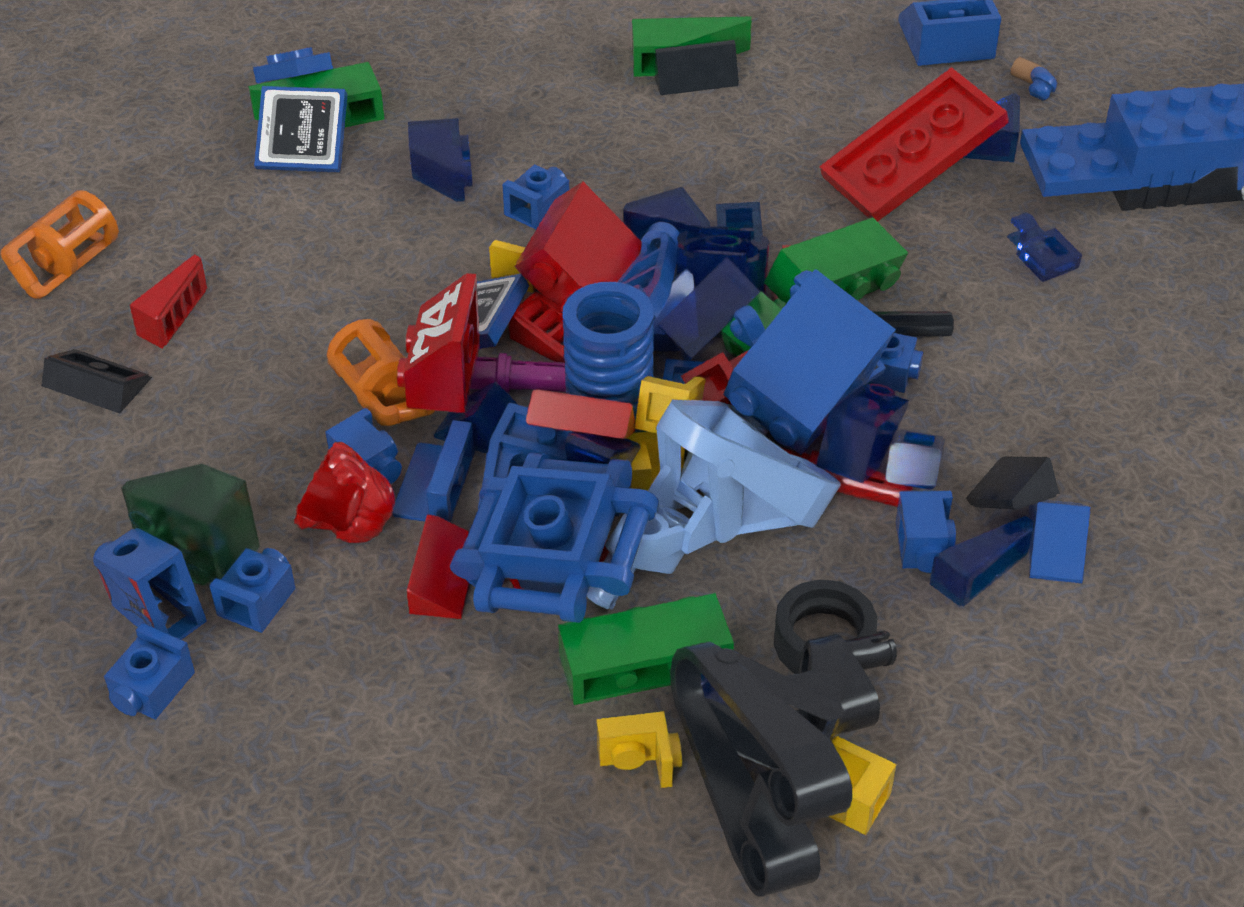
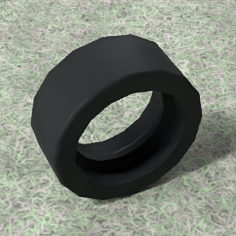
M819 579L801 583L786 592L777 605L773 645L779 660L792 673H799L801 655L806 643L793 631L794 624L807 615L824 613L843 618L857 630V638L877 632L878 616L872 602L857 588L841 581Z

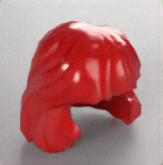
M334 442L333 446L327 451L320 467L314 472L312 481L309 483L301 502L296 507L294 524L298 525L301 530L306 528L332 530L337 539L348 543L367 542L379 536L383 526L392 516L395 505V493L386 477L371 467L356 451L343 442Z

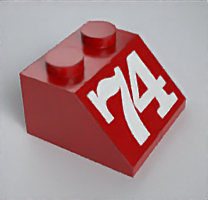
M466 273L426 301L420 307L416 325H408L406 334V352L408 357L400 358L397 369L398 387L405 388L407 408L465 413L480 347L477 274Z

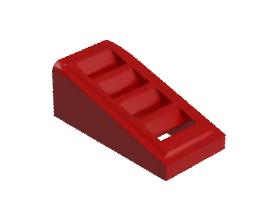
M194 254L130 304L137 336L161 349L167 345L206 292L207 284L201 257Z
M534 292L517 307L509 322L510 339L554 362L565 363L564 345L560 344L564 341L563 313L560 311V306L542 294ZM553 328L548 334L546 333L547 330Z

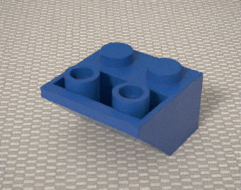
M993 0L914 2L899 14V24L918 66L995 59L1001 16Z

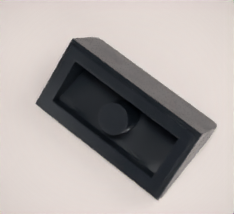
M729 40L655 49V81L660 95L738 86L735 41Z
M73 349L45 358L41 386L120 414L152 377L138 370Z
M1004 456L994 464L966 499L974 507L1017 510L1057 497L1056 495L1060 493L1049 457Z

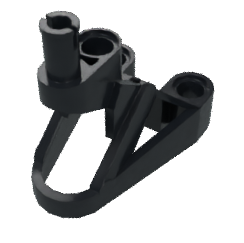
M883 630L875 634L844 640L837 634L807 640L801 655L799 673L784 676L735 650L721 649L710 641L679 648L672 657L670 679L675 707L733 859L746 884L755 895H770L809 884L818 879L821 869L820 855L813 835L805 822L846 812L851 806L852 784L850 776L831 741L834 735L874 726L878 722L880 715L878 695L864 670L879 666H889L895 663L897 649L894 639H889V632ZM701 673L730 708L713 699L704 697ZM739 756L768 767L771 770L759 772L754 783Z

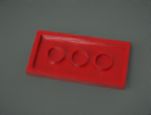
M951 67L820 165L822 177L868 218L873 217L878 222L1008 124V114L1004 108Z

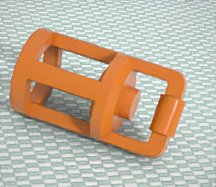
M77 190L1 249V258L31 298L41 299L118 238L117 222L111 211L100 199L87 191ZM78 204L87 207L94 214L87 220H84ZM66 214L69 220L57 231L51 227L53 223ZM103 227L104 234H101L96 231ZM86 239L94 242L80 254L75 255L73 250ZM25 243L34 262L54 275L43 285L40 284L37 276L18 253V249Z
M371 319L357 320L347 324L336 333L327 350L328 364L339 377L344 379L357 396V401L363 408H367L372 413L377 423L382 426H391L431 415L436 411L406 407L405 388L398 387L397 385L398 363L400 358L406 357L393 344L390 335L379 322ZM358 337L371 355L364 361L352 365L342 352L349 342Z

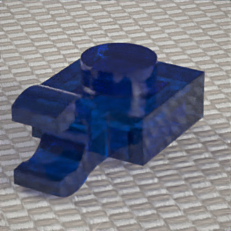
M1027 212L1011 218V223L1018 231L1008 234L1007 238L1018 247L1016 255L1042 282L1079 268L1082 254L1056 228L1044 232L1033 216Z

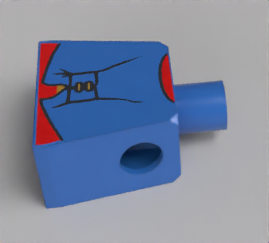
M139 528L131 529L115 541L105 542L98 547L94 554L93 562L99 572L112 606L137 628L144 623L182 640L207 622L182 552L179 549ZM150 586L181 611L185 617L167 629L165 625L169 616L159 610L157 605L162 600L152 593Z

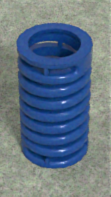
M598 282L576 290L567 298L563 306L566 394L631 403L635 420L641 380L646 376L653 377L654 307L649 297L641 290L619 282ZM635 429V433L648 432V431H643V430ZM602 436L603 439L596 454L603 456L624 454V439Z

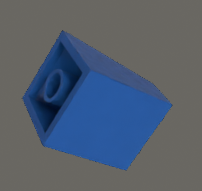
M815 269L733 369L723 395L730 400L737 411L751 416L767 428L777 442L784 446H790L802 455L868 381L896 329Z

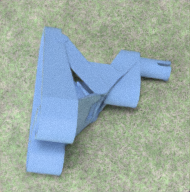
M672 400L656 427L660 472L648 490L658 498L659 506L654 519L647 522L631 571L634 573L637 568L672 574L684 554H689L716 540L720 543H725L736 535L797 525L812 528L822 516L841 483L818 465L804 458L788 454L765 437L768 432L767 428L751 416L740 413L734 406L719 401ZM681 446L688 450V454L683 465L682 471ZM700 490L703 494H705L704 497L696 491ZM687 507L694 513L689 519L675 509ZM627 514L621 517L605 544L609 551L604 560L605 563H611ZM590 587L587 593V597L600 607L613 610L615 602L619 597L595 587Z

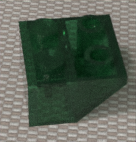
M198 464L129 480L121 487L132 528H139L179 549L182 552L192 582L198 585H205L207 582L212 583L215 578L221 580L246 548L256 552L260 547L246 481L205 464Z

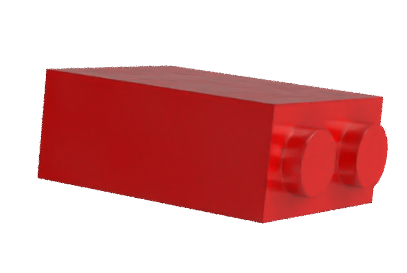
M583 181L553 201L514 267L544 297L559 305L560 311L563 313V306L567 298L576 290L598 282H618L638 257L642 242Z

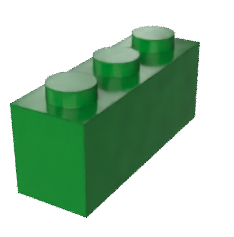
M872 217L781 249L764 283L780 300L787 304L791 299L790 288L795 285V276L803 271L813 272L816 269L858 301L868 293L879 289L885 291L893 286L901 275L899 269L906 259L908 252Z
M716 593L698 597H684L678 601L648 607H633L623 612L593 618L584 617L580 623L567 622L558 624L559 656L573 705L670 686L672 657L679 648L710 641L721 649H734V642Z

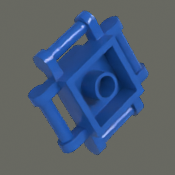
M529 453L523 467L512 466L507 478H486L479 492V497L482 501L462 549L456 550L450 564L451 571L457 576L467 580L478 579L473 596L475 609L478 612L496 613L500 608L559 615L562 621L580 623L585 616L586 596L590 587L601 588L605 592L616 596L627 595L634 580V574L631 569L647 522L654 519L659 506V500L653 493L642 489L629 488L632 481L630 461L612 459L609 464L553 460L549 459L547 454ZM615 514H627L611 563L599 562ZM505 578L517 579L523 589L502 587Z

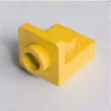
M664 711L596 719L597 750L600 766L614 765L621 770H631L642 766L645 761L656 760L661 788L672 787L673 768L682 767V753L678 732L668 733Z

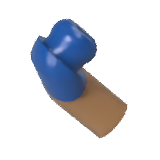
M1018 57L1014 61L1010 73L1019 79L1031 83L1028 89L1031 96L1044 101L1049 98L1051 92H1055L1057 80L1045 67L1022 57Z

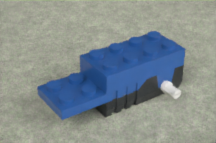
M1217 84L1215 86L1196 88L1177 87L1172 90L1133 91L1131 93L1112 94L1106 123L1090 122L1082 125L1044 126L1035 129H1023L1020 145L1043 197L1113 191L1122 211L1135 210V208L1153 209L1156 206L1176 207L1179 204L1187 206L1244 201V84Z

